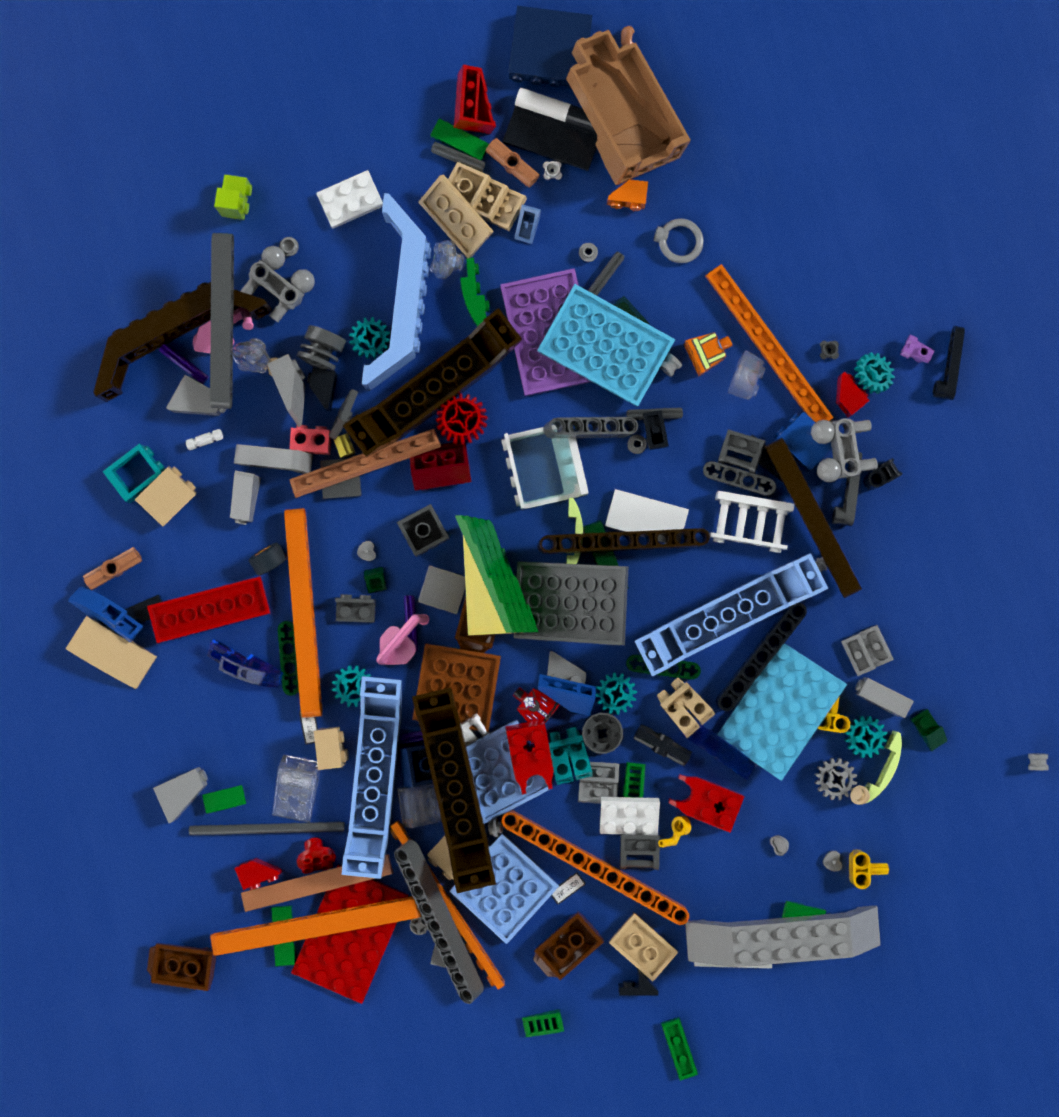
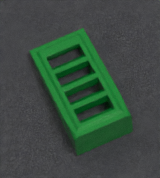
M626 762L623 797H628L629 793L638 794V798H643L646 764ZM630 769L641 770L640 774L630 773ZM629 777L640 778V781H630ZM629 785L639 786V790L629 789Z
M560 1009L522 1017L526 1037L564 1031ZM551 1018L556 1019V1026H553ZM544 1019H548L549 1027L547 1028L545 1027ZM536 1020H540L542 1029H538ZM529 1021L533 1022V1031H530Z

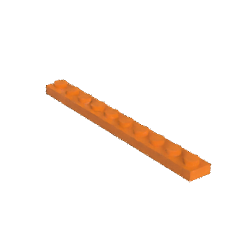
M721 264L705 276L801 409L815 423L819 420L830 421L834 417Z
M399 820L391 824L390 827L392 829L390 832L395 840L399 839L402 845L406 841L412 840ZM429 867L460 936H463L467 942L465 944L470 954H475L477 965L481 970L485 969L487 972V980L492 987L496 986L499 990L505 986V980Z

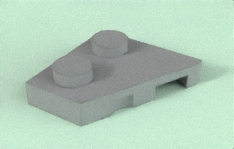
M550 651L547 676L585 684V671L555 652Z

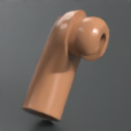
M632 26L622 29V46L633 44L634 28Z

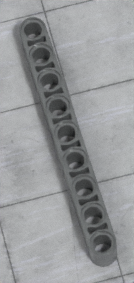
M212 233L210 406L211 408L219 409L232 408L234 235L228 233Z
M408 840L395 850V859L459 997L464 1003L471 1004L483 993V983L419 845L413 840Z

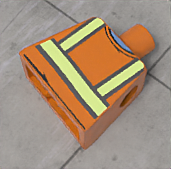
M710 333L688 339L683 345L698 376H701L726 358L724 350L732 347V342L728 336L718 340L715 333Z

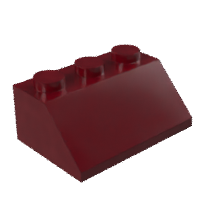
M461 441L457 444H454V442L440 444L441 447L411 457L410 467L414 490H426L472 482L466 441L465 445H462Z

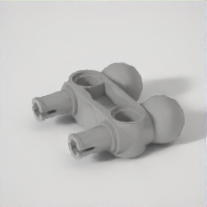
M269 246L263 250L261 260L251 266L250 273L248 274L250 279L240 292L253 295L259 286L266 288L279 299L278 305L269 315L279 323L288 310H293L301 304L304 293L313 289L315 279L310 271L300 269L293 273L290 284L274 271L282 267L285 262L283 250L277 246ZM260 269H265L263 277H258ZM295 292V298L292 301H288V294Z
M851 419L831 422L819 420L813 424L811 428L813 440L819 444L831 442L833 458L823 459L819 463L817 474L820 479L825 482H834L838 478L859 476L861 471L877 469L876 458L859 460L855 433L871 431L870 420L853 422ZM839 425L844 427V434L839 431ZM846 463L850 465V472H847L845 469Z

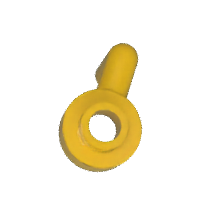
M677 816L672 820L671 827L674 832L672 838L659 840L658 844L660 847L675 846L681 836L690 833L691 822L686 816Z

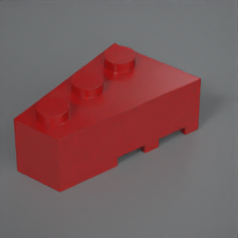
M463 64L457 78L454 128L491 134L496 127V123L493 121L492 107L488 100L482 68Z

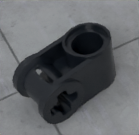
M891 458L879 465L877 469L868 473L864 477V485L866 488L874 490L893 481L903 473L902 471L899 472L893 462L894 459ZM872 476H876V477H877V479H878L877 485H875V484H873V483L871 482V477H872Z

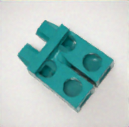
M576 727L567 729L568 738L561 740L559 732L549 733V748L557 785L574 781L569 761H572L576 780L593 776L582 735L579 734Z

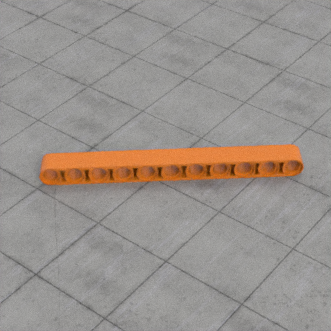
M305 508L288 509L284 511L301 716L302 718L321 717L322 698Z
M513 810L502 815V825L507 830L678 925H684L688 922L689 913L686 907ZM512 815L516 821L514 824L509 825L505 822V817ZM524 825L532 826V832L529 834L523 833L522 827ZM546 834L550 839L547 843H541L539 836ZM558 844L566 845L567 848L563 853L556 851L555 848ZM581 853L583 855L582 861L575 862L572 859L573 855ZM596 862L600 864V869L595 872L591 871L590 865ZM615 872L617 878L614 881H609L606 878L608 873ZM626 882L634 883V887L631 890L624 889ZM644 891L651 893L650 898L647 900L641 898V894ZM660 901L668 902L665 909L658 908ZM678 910L685 912L681 919L675 917V913Z
M413 896L218 932L211 934L210 939L213 955L216 956L422 917Z

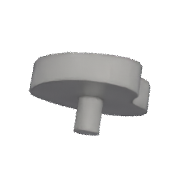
M371 541L363 542L358 548V556L366 561L374 560L376 558L374 544Z
M775 835L770 839V844L774 847L776 855L782 856L787 853L789 842L784 837Z
M837 851L828 852L823 859V865L831 871L841 870L840 854Z

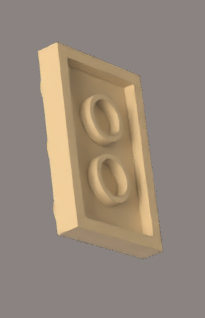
M635 913L628 918L609 940V944L652 982L678 953L671 944Z

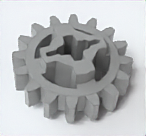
M830 758V763L822 761L824 766H818L817 768L820 772L814 773L818 777V780L814 781V783L820 785L817 790L819 792L824 790V797L830 794L831 800H834L835 796L838 800H842V795L849 797L848 791H852V785H857V782L853 781V778L857 777V774L852 773L854 767H847L849 762L844 761L842 763L841 758H837L836 762L833 758ZM833 766H840L843 769L836 771ZM826 772V779L823 781L824 774ZM834 775L839 776V777L837 778L839 784H837V783H835V782L833 781V780H834V777H833ZM836 787L839 791L833 792L828 789Z

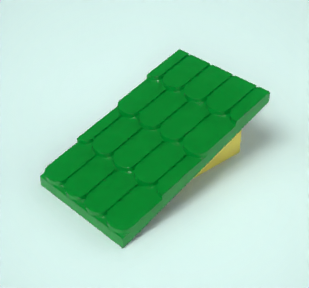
M455 515L463 533L468 635L538 632L531 608L525 602L518 579L513 575L505 549L501 548L493 523L490 520L469 517L468 515Z

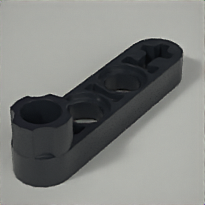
M953 326L944 381L936 380L933 386L932 394L935 398L953 400L955 397L965 334L964 327Z

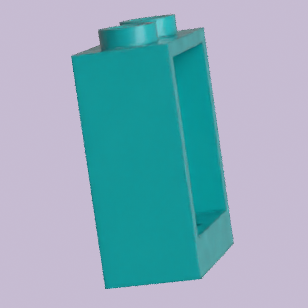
M138 444L102 471L127 503L131 504L165 470L163 464L159 460L156 462L152 457L154 453L149 446ZM141 453L155 474L133 491H130L116 471Z

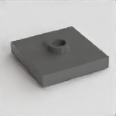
M350 390L342 403L330 431V438L336 440L343 425L350 420L353 413L351 409L358 391Z
M346 459L320 461V467L323 468ZM360 476L323 488V499L362 496Z

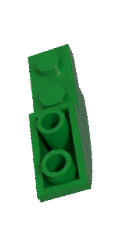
M466 258L468 277L460 278L461 288L468 313L476 327H478L483 322V319L486 318V312H490L489 300H485V295H477L481 293L480 282H476V275H479V265L475 263L474 258Z

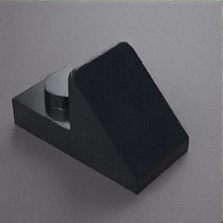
M662 410L643 413L646 442L649 450L669 447Z
M638 968L637 983H634L633 980H624L623 983H618L619 996H658L657 987Z

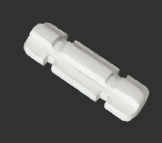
M220 429L212 431V433L202 434L195 437V439L186 440V446L188 450L196 449L197 446H205L213 443L214 440H222L223 433Z

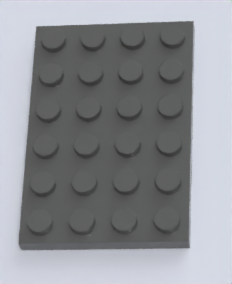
M517 562V579L525 602L531 608L538 632L514 633V638L625 645L629 567Z

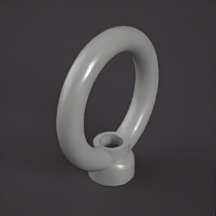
M682 218L674 219L665 224L663 228L658 226L653 241L659 242L662 253L672 262L688 263L696 259L701 253L703 235L699 227L692 221ZM677 226L689 228L696 238L694 250L685 256L672 253L666 243L669 231Z

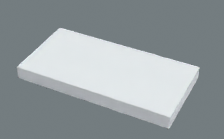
M615 489L605 527L624 532L684 529L689 509ZM677 534L676 537L679 543L682 537L681 534ZM658 535L657 540L665 543V537Z

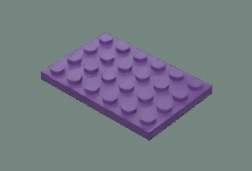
M575 268L500 284L508 321L522 338V341L514 350L525 396L591 382L537 352L574 284L578 285Z

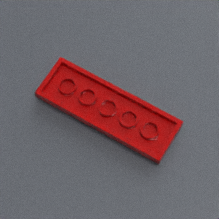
M261 576L147 606L157 643L271 613Z

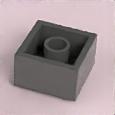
M431 504L397 522L415 557H419L450 540Z

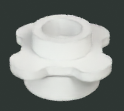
M544 162V179H561V162Z

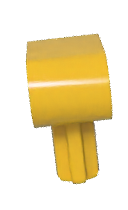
M839 698L826 715L824 724L819 726L818 729L844 733L849 730V719L837 713ZM842 718L844 721V725L842 728L838 729L836 727V721Z
M856 849L849 854V879L859 889L869 887L871 875H887L889 873L887 863H870V857L862 850ZM863 855L862 863L856 864V857ZM863 874V882L856 883L857 876Z

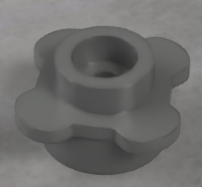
M822 341L820 343L821 359H837L839 357V343L837 341Z

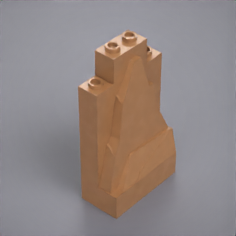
M609 30L604 32L598 31L589 38L577 40L572 54L578 64L570 68L566 79L597 133V149L615 185H619L629 179L679 159L691 140L637 44H625L619 48Z

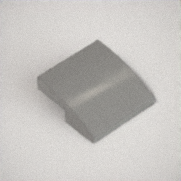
M429 566L418 602L457 614L466 587L465 576Z
M877 624L841 641L857 676L894 660Z
M590 762L593 776L579 780L578 802L601 804V797H617L619 764Z

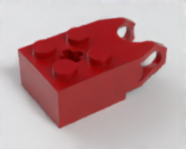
M540 719L505 726L514 776L521 787L522 795L526 794L527 781L533 775L542 776L547 783L548 790L553 789L552 777L554 770L544 720ZM527 741H531L532 745L530 747L525 746Z
M679 774L678 778L690 786V795L685 800L669 798L668 803L678 807L687 816L731 833L745 796L698 776ZM721 802L722 808L716 810L714 804Z

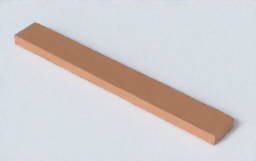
M431 429L397 441L368 457L360 454L291 478L289 481L294 496L297 498L441 447L435 429Z
M389 854L385 855L382 876L393 874ZM341 866L251 891H245L241 893L245 912L375 878L342 875Z

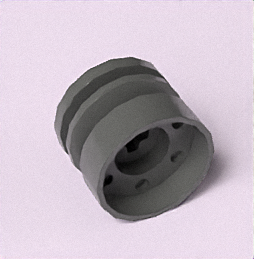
M309 325L304 338L311 342V344H301L300 347L307 351V353L298 351L297 357L315 368L335 371L336 366L329 361L338 363L339 359L332 355V352L342 353L346 340L330 331Z
M598 713L592 715L585 722L582 729V738L590 751L597 754H607L614 751L620 745L623 739V728L615 716L608 713ZM605 729L607 738L602 737L599 739L597 731Z

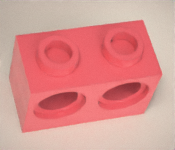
M296 425V428H291L290 449L309 454L330 455V430H327L325 426H315V429H308L306 425L299 427ZM304 434L306 436L305 442L298 444L297 437ZM323 435L325 442L317 445L316 438Z

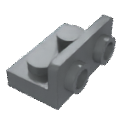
M340 594V598H335V602H337L336 621L375 623L376 600L371 599V595H360L359 599H352V595Z

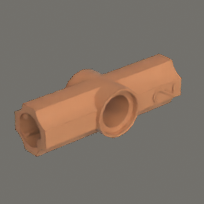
M497 138L488 145L486 152L500 163L507 173L513 174L528 188L533 186L540 175L525 163L518 153L512 152ZM510 160L517 161V165L510 166L508 165V162Z
M132 547L83 575L84 581L90 590H94L141 563L142 557L135 547ZM114 563L116 571L111 574L109 567Z

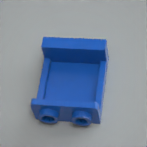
M803 411L800 415L796 413L789 420L791 424L787 428L783 426L776 433L778 437L774 441L783 438L792 456L802 465L801 468L807 473L832 447L831 442L819 444L813 440L811 428L815 422Z

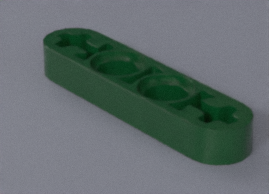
M283 621L279 624L277 630L282 688L285 694L293 696L299 693L294 625L290 621ZM285 624L292 628V631L288 632L289 638L293 637V641H282V638H286V632H282ZM286 643H290L294 647L291 654H286L283 650ZM288 662H292L295 665L293 673H288L285 670V665ZM296 675V679L293 678L292 682L297 688L291 692L290 689H287V685H290V679L286 680V676Z
M631 655L627 658L626 666L630 671L650 674L646 664L645 671L641 670L643 666H636V669H633L632 665L629 664L634 658H637L638 662H643L641 655ZM680 661L676 663L678 666L676 673L671 674L666 669L656 675L696 679L701 673V668L697 663ZM681 663L685 664L683 668H690L691 665H694V669H697V672L690 676L689 672L683 671V676L680 675L682 670Z

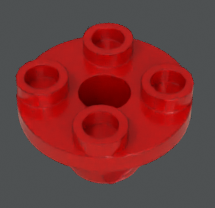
M310 838L304 843L305 851L297 857V866L302 869V873L308 874L320 869L329 870L333 867V862L336 859L335 851L332 848L323 847V842L320 838Z

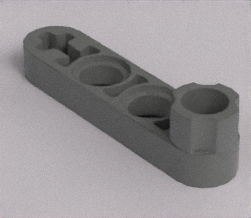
M858 452L859 460H862V453ZM860 475L846 479L843 507H834L832 514L833 524L853 525Z
M713 461L707 462L703 467L706 478L754 492L764 497H769L776 491L775 482L764 476ZM713 465L717 471L721 472V468L725 469L722 472L721 479H719V474L717 473L709 475L707 468H711ZM727 471H733L736 474L733 481L725 479ZM747 476H751L754 479V484L750 487L743 484V480ZM757 479H761L758 490H756ZM769 483L773 488L772 490L769 489L768 492H764L762 486Z

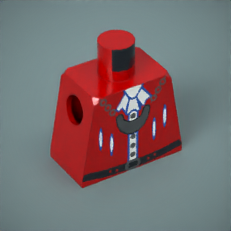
M519 687L513 694V697L521 702L517 710L527 722L543 719L546 723L560 705L535 688L528 694Z

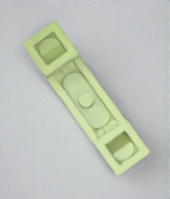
M569 498L568 518L576 519L575 534H583V523L579 508L574 498ZM574 553V556L567 555L566 564H577L580 553Z
M892 731L884 747L890 750L891 753L876 784L873 785L867 782L865 786L870 794L868 802L876 798L886 788L897 769L902 747L901 733L897 731Z

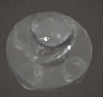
M444 240L441 243L437 242L435 244V254L430 265V271L437 278L446 279L453 271L460 272L464 268L465 257L456 252L455 244L452 241Z
M252 338L249 341L236 344L233 349V359L241 371L266 372L267 364L270 363V357L262 340Z

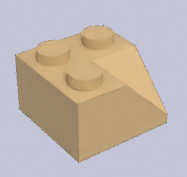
M340 727L319 728L314 731L318 770L343 767L346 761L349 760L348 749L344 748V733L340 731Z

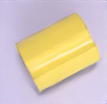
M348 434L337 436L336 440L333 439L340 458H345L355 453Z

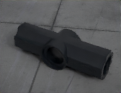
M640 724L633 739L650 747L657 754L665 758L668 757L684 767L692 754V751L675 743L673 739L662 733H657Z

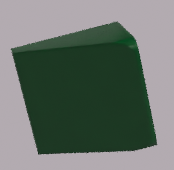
M383 567L364 571L368 593L387 590Z

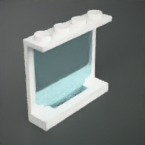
M570 424V429L574 432L573 425ZM552 425V430L557 432V427ZM543 427L508 435V433L504 434L505 439L501 440L503 450H508L509 458H506L508 469H512L513 472L510 480L512 488L516 487L518 495H514L516 506H520L521 510L589 494L576 438L551 439L545 436Z

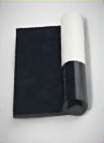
M520 88L502 143L589 171L597 148V133L583 108Z

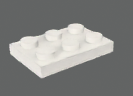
M368 170L316 193L332 229L383 207V202Z
M601 797L600 834L658 835L660 799Z

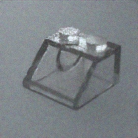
M745 350L737 364L728 393L750 400L752 396H756L759 386L756 385L758 378L762 379L765 372L763 367L764 361Z

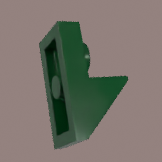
M925 708L910 718L930 751L947 742L943 727L937 724L928 709Z

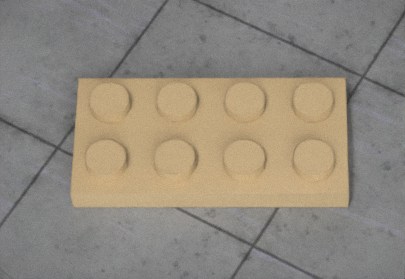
M440 175L418 202L467 258H471L494 232L444 175Z

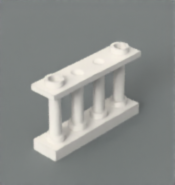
M723 491L716 492L715 500L720 501L721 507L716 533L711 532L709 534L710 538H713V542L724 543L727 540L770 548L771 552L781 553V550H787V545H781L785 515L793 512L794 504ZM731 503L738 504L740 508L735 536L724 535L728 506H731ZM750 506L757 507V511H759L754 540L743 538L747 509H750ZM769 509L776 510V514H778L773 543L762 541L766 512Z

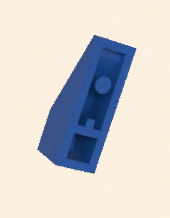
M542 674L539 675L538 690L570 712L590 716L596 697V686Z

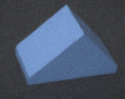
M522 204L514 239L530 244L533 243L540 220V209Z

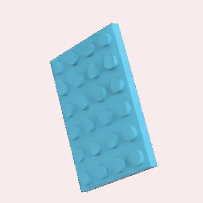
M574 284L537 352L638 407L675 339Z
M784 643L750 686L717 737L782 781L847 684Z

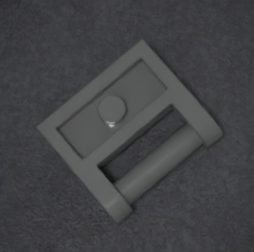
M728 429L718 463H728L747 469L750 473L755 474L765 440ZM728 450L753 457L752 462L728 456Z
M621 834L620 869L632 867L659 870L660 846L658 842L660 835ZM627 855H653V860H627Z

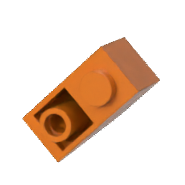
M629 179L608 196L607 205H611V208L615 209L629 207L633 211L644 209L648 181Z

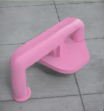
M239 307L233 311V324L243 319L242 327L245 330L253 329L254 325L248 309ZM211 321L200 326L193 338V347L197 352L210 353Z
M414 614L401 629L397 626L389 627L380 637V653L376 659L379 665L407 664L416 653V645L408 635L418 623L421 625L428 624L429 616L426 614Z

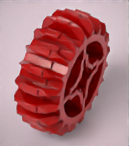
M460 393L458 399L453 397L451 402L449 400L447 405L441 406L443 411H437V415L440 417L436 418V422L441 423L437 428L438 430H443L441 432L442 436L448 434L447 441L454 438V444L461 440V444L465 445L464 440L468 439L469 444H471V437L478 440L479 436L477 433L484 434L481 428L487 427V424L483 421L488 420V417L483 415L486 413V409L481 408L483 406L482 402L476 404V397L470 400L469 394L466 395V398H463L462 393ZM460 406L470 407L474 411H463ZM455 408V415L449 421H446L448 413ZM459 412L461 416L465 419V427L463 423L459 420ZM478 417L476 425L469 431V422L473 421V418ZM449 427H460L463 433L455 432Z

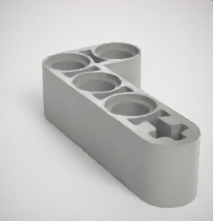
M239 444L236 445L234 464L290 470L303 474L311 472L313 461L312 454L299 450Z

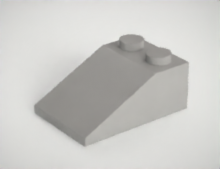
M287 354L267 365L287 411L299 427L302 426L306 388L303 379L306 377L296 359L292 360Z

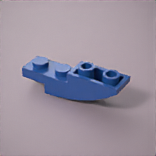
M80 586L68 599V602L99 623L102 622L129 642L143 629V625L127 615V611L88 588Z

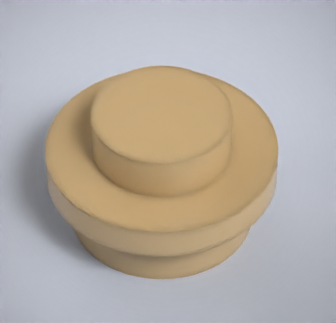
M859 785L852 789L850 797L854 804L863 805L869 801L870 794L866 787Z

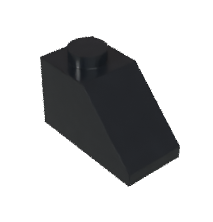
M313 367L312 372L308 374L307 383L310 384V388L323 407L331 412L338 374L336 371Z

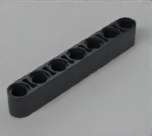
M796 603L785 609L717 696L716 704L720 709L730 711L736 706L807 614L804 604ZM795 606L801 609V614L798 617L792 613V609ZM783 621L789 623V629L786 632L782 631L780 627ZM771 636L777 638V645L774 647L769 645V638ZM760 651H763L766 655L763 662L757 660V654ZM749 666L754 669V674L751 677L745 675V669ZM737 681L742 684V689L739 692L733 690V684ZM723 697L730 698V705L728 707L721 705Z

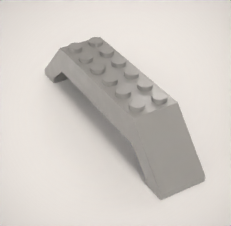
M876 905L857 907L854 910L836 914L738 922L692 920L685 924L688 961L729 967L852 958L881 945L878 908Z

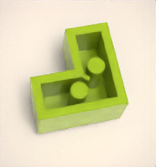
M224 174L222 188L217 187L214 207L222 217L244 220L245 214L248 215L249 203L247 201L248 196L252 194V185L245 177Z

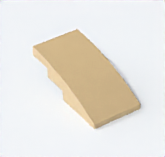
M459 162L456 163L448 178L482 219L507 231H510L520 213L522 204L524 205L527 200L525 195L513 191L507 185L491 179L489 175Z
M89 616L85 617L66 647V650L134 689L138 688L157 658L156 655L137 643L127 641L109 627L102 625Z

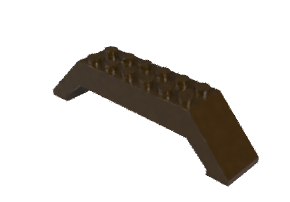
M204 282L198 285L196 290L183 293L180 299L169 301L163 305V308L148 312L145 318L141 320L136 319L130 322L128 327L115 330L107 339L93 392L94 395L108 402L123 394L121 388L129 364L159 349L164 343L168 344L210 321L211 282ZM234 290L233 311L239 307L248 309L250 315L256 321L272 313L273 310L264 299Z
M498 308L483 319V322L467 338L378 405L361 414H357L343 425L344 429L366 457L401 440L437 413V411L441 410L442 405H447V401L450 400L451 402L453 397H458L460 393H463L490 373L522 341V338Z
M452 688L412 696L445 832L456 892L458 894L496 885L488 838Z

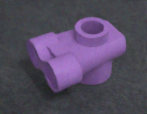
M910 334L900 355L906 358L912 357L916 362L929 363L934 350L919 342L917 337Z

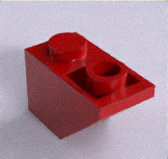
M843 372L838 376L836 404L849 418L869 402V399L867 398L868 394L862 388L859 389L855 384L856 380L849 373Z
M258 858L249 860L234 868L243 890L249 888L250 891L260 887V883L267 880L270 883L279 878L278 875L282 872L280 867Z

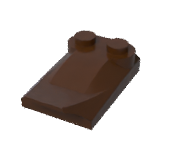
M465 597L455 639L462 650L485 653L493 647L496 634L468 635Z
M577 911L534 950L533 960L548 977H556L561 980L603 944L604 940L586 917Z
M157 943L149 950L147 971L151 976V983L209 991L214 977L216 956L213 955V950L208 947L195 948Z

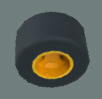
M276 542L255 553L248 561L256 574L260 576L282 564L287 559V556L279 543Z

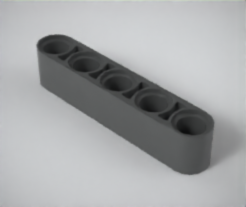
M632 417L553 418L544 425L543 432L546 437L551 439L624 438L637 431L638 423ZM552 424L557 427V432L552 430ZM570 424L574 425L575 432L570 429ZM588 424L592 425L593 432L589 430ZM606 424L610 425L611 431L606 428ZM624 424L628 425L629 431L624 428Z

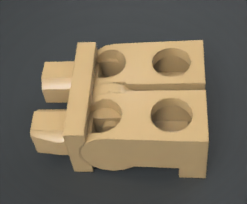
M676 678L671 683L675 692L670 696L663 690L657 697L664 711L685 737L688 738L700 728L688 710L701 725L706 723L715 713L687 682L684 683L679 678Z

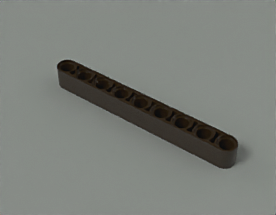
M780 438L766 445L765 448L844 599L861 591L862 588L784 439Z
M703 528L546 535L538 541L537 548L540 553L546 555L695 548L707 544L710 540V535ZM697 533L703 536L702 543L696 540L695 536ZM677 534L683 535V544L677 541ZM658 535L665 537L664 545L658 542ZM621 536L627 539V546L620 544L619 539ZM639 536H644L646 538V545H641L639 543ZM602 537L609 541L608 547H603L600 544ZM582 538L589 540V548H584L581 545ZM563 539L570 541L571 546L569 549L563 548L561 544ZM543 540L550 541L552 545L550 550L543 548Z

